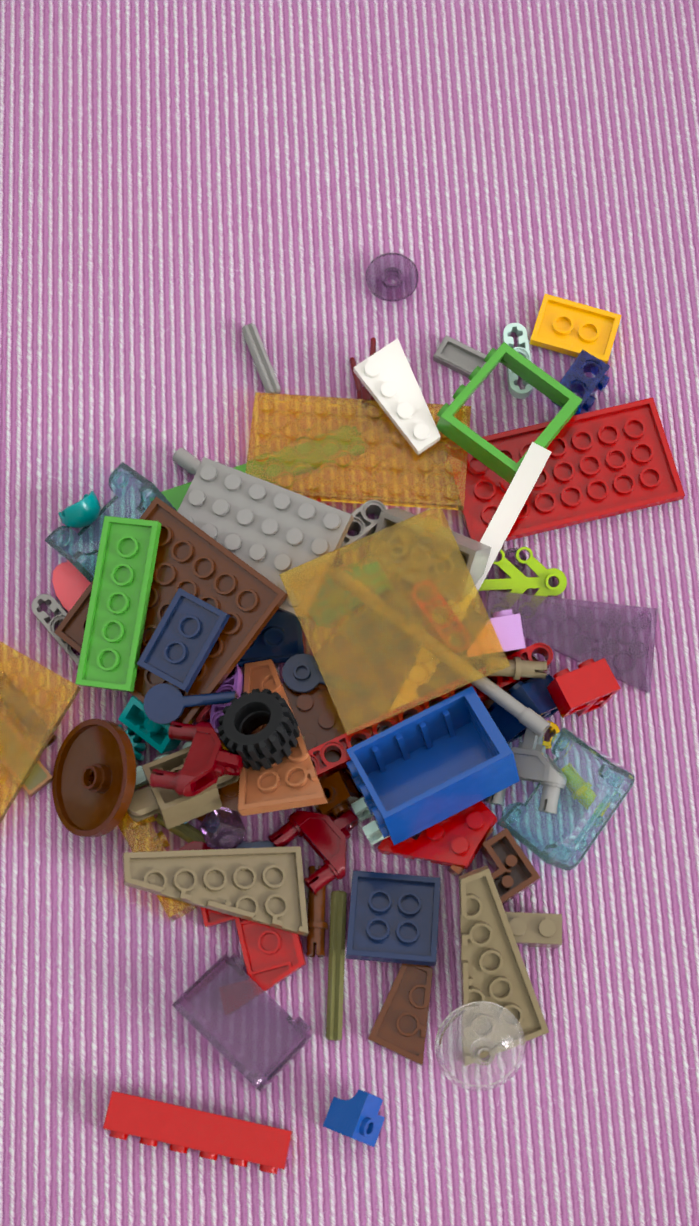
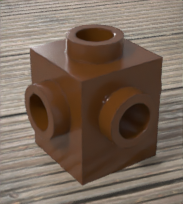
M337 771L334 774L329 773L319 778L328 803L314 806L322 814L340 817L350 810L352 803L362 797L351 775Z

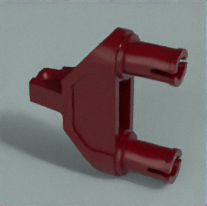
M172 721L169 727V739L192 742L182 770L171 772L154 768L152 772L155 774L150 776V786L153 788L175 790L179 796H195L215 784L219 776H240L243 768L242 757L223 749L219 737L209 722L201 721L193 725Z
M351 810L338 818L334 816L330 818L327 814L295 811L288 816L286 824L273 834L267 836V838L276 847H285L298 836L304 838L324 864L304 879L308 889L311 888V892L316 895L318 891L332 880H341L346 876V840L351 837L349 832L358 825V818Z

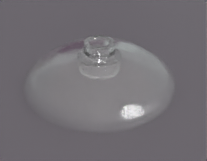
M486 1001L471 1002L452 1011L440 1025L435 1039V1055L443 1074L453 1084L471 1091L491 1090L510 1080L520 1068L526 1048L524 1032L516 1017L503 1006ZM482 1051L489 1052L485 1058L479 1057Z

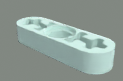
M519 323L508 324L503 331L502 343L505 342L531 361L526 328ZM512 332H515L516 336L519 337L518 347H514L513 337H511ZM506 367L510 394L518 399L527 398L532 393L533 386L522 379L525 389L521 390L517 385L518 375Z

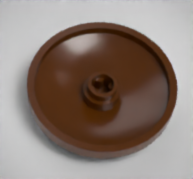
M102 719L83 721L67 735L58 752L52 780L54 805L62 824L75 835L100 837L108 834L121 822L130 806L136 782V760L131 741L118 724Z

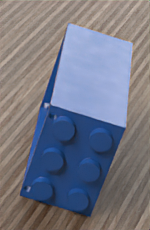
M472 686L346 750L350 758L346 765L352 775L351 777L356 788L362 793L371 815H374L384 838L389 836L394 845L520 781L511 748Z

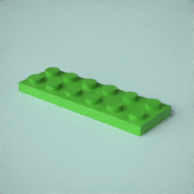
M104 516L76 685L134 692L138 669L137 662L140 657L162 526L159 521Z

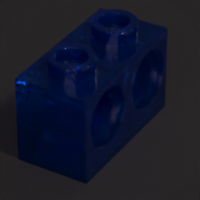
M585 350L580 352L559 382L570 391L580 394L581 399H583L574 415L581 414L583 410L588 412L596 400L593 397L597 390L602 392L610 380V377L607 376L610 365ZM584 373H593L595 377L589 378Z

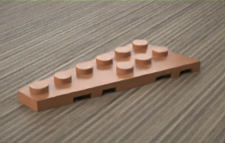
M272 659L246 663L244 670V692L252 693V689H259L260 692L264 689H269L272 693L277 692L281 698L285 699L293 713ZM267 724L256 728L251 734L260 732ZM301 731L299 737L296 738L298 741L297 746L290 749L292 754L289 757H283V762L279 765L274 763L272 768L265 769L263 766L260 770H253L252 767L248 769L242 768L239 779L238 811L242 816L328 803Z

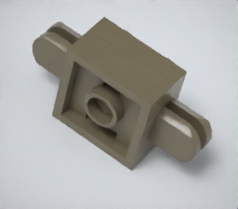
M189 746L142 765L148 787L134 792L127 810L128 815L132 820L139 822L160 813L168 830L222 808L218 789L237 782L239 776H219L215 784L191 797L179 796L175 790L151 787L150 776L155 774L152 772L154 768L171 772L182 770L191 747Z

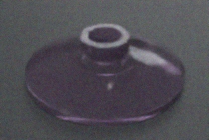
M382 254L369 264L366 271V283L369 290L377 298L384 301L396 302L404 300L415 291L418 285L419 274L417 267L412 260L402 254ZM393 279L396 283L391 284L387 281Z

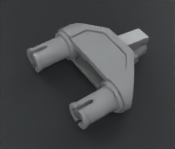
M526 728L523 742H520L518 747L511 748L519 780L541 783L543 789L538 811L557 814L560 790L566 786L567 778L551 756L545 753L546 746L542 745L543 736L539 737ZM506 788L488 797L485 802L504 806Z

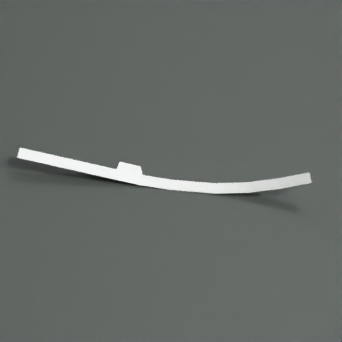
M534 442L531 443L480 543L492 547L484 574L464 603L459 604L450 599L447 602L461 623L552 453ZM433 616L436 624L444 625V620L441 617ZM418 621L416 625H418L420 628H422V629L425 631V629L422 627V625H421L420 622ZM423 648L389 712L418 699L417 688L421 684H429L432 679L435 667L441 661ZM381 726L377 733H380L386 726Z

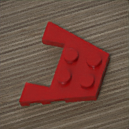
M480 801L423 830L417 840L410 837L394 845L390 837L381 841L377 849L386 855L395 854L403 856V858L413 860L417 858L428 860L435 864L454 865L468 869L489 831L497 822V818Z
M201 907L205 927L235 920L248 974L247 981L219 988L225 1015L234 1013L306 965L299 934Z

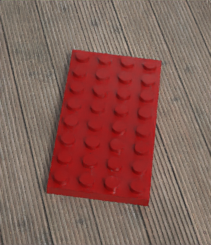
M653 397L572 416L546 448L552 453L505 541L684 499L685 493ZM551 421L483 436L482 438L518 463L529 449L531 443L536 441ZM456 443L444 445V453L468 537L480 542L510 483Z

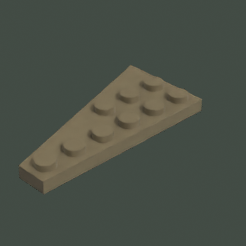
M301 846L124 852L122 855L125 886L299 935L307 936L309 934Z
M487 865L459 876L463 1062L465 1066L549 1033Z

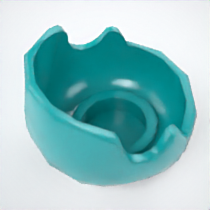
M91 491L89 495L85 494L82 500L66 507L58 514L64 525L78 529L91 525L98 518L101 508L94 491Z

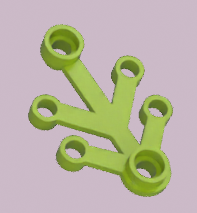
M521 547L515 553L516 560L521 564H526L538 576L526 577L505 558L504 551L500 549L501 559L498 562L494 561L493 565H497L510 578L484 579L479 591L511 590L499 604L491 607L490 615L493 618L496 607L509 610L527 589L539 588L528 603H523L518 608V614L520 613L522 619H531L535 615V609L548 595L556 596L565 590L567 579L565 574L559 569H546L533 557V552L530 548ZM521 550H526L529 554V558L526 561L521 560L519 557ZM550 577L557 578L558 584L556 587H551L548 584ZM524 606L531 608L532 611L529 616L522 614Z

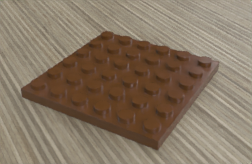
M156 496L139 518L142 520L159 521L162 524L140 657L177 590L181 588L230 615L189 692L178 688L183 696L216 693L288 597V594ZM93 581L54 631L56 635L80 654ZM138 665L134 692L129 693L144 703L146 693L153 686L161 683H171ZM205 706L184 708L182 715L176 721L192 724Z

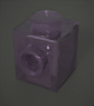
M225 807L207 813L199 827L206 845L214 849H235L243 842L246 832L239 813Z

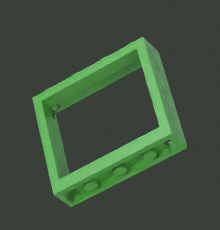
M503 342L497 350L495 348L490 350L484 359L486 363L482 368L477 366L468 378L470 382L467 386L462 384L453 395L455 400L450 405L447 403L443 405L437 414L440 419L436 427L438 431L511 484L526 453L518 463L514 462L455 418L454 415L499 362L562 408L534 442L545 449L576 413L583 399Z

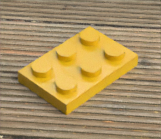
M544 294L529 344L607 366L622 315Z

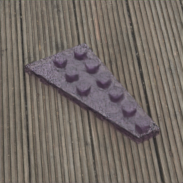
M488 591L485 620L493 618V613L497 611L512 609L513 614L520 613L525 638L536 643H545L552 650L580 663L592 658L595 662L605 658L615 679L650 693L658 609Z

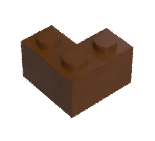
M507 828L482 844L480 851L494 870L491 875L502 905L537 883L541 878Z

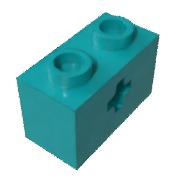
M135 696L131 697L118 718L119 721L160 753L177 749L182 741L169 739L168 734L171 725L157 724L150 720L144 711L143 702Z

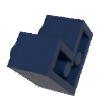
M547 674L545 679L530 678L525 683L520 681L508 690L512 697L527 708H531L544 719L551 717L558 711L547 689L548 685L554 680L550 674ZM496 702L490 706L492 711L489 714L507 743L513 742L525 734L527 727L521 724L516 717Z

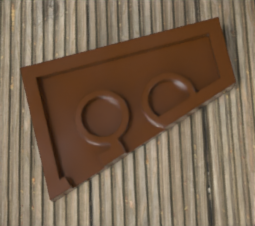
M402 964L368 1040L423 1066L433 968L426 965Z

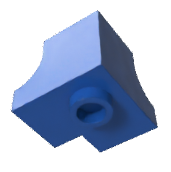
M360 1089L354 1097L348 1100L333 1097L323 1127L375 1147L385 1117L378 1115L383 1099Z

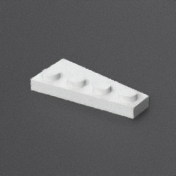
M398 338L353 368V372L417 455L440 441L439 431Z

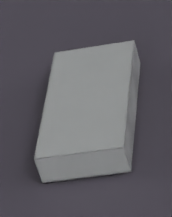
M445 335L433 356V361L469 378L477 366L481 368L486 363L484 359L487 355Z

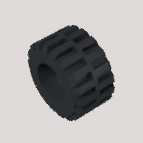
M252 689V693H241L240 698L232 699L230 701L231 705L223 709L224 716H220L218 721L221 725L218 727V733L228 751L242 757L244 768L252 767L253 770H260L263 766L265 769L272 768V764L277 763L279 765L282 763V758L285 756L289 757L292 754L290 749L297 746L298 741L296 738L300 734L299 725L285 699L281 698L277 692L272 693L269 689H264L262 692L259 689ZM267 724L260 732L251 734L256 728Z

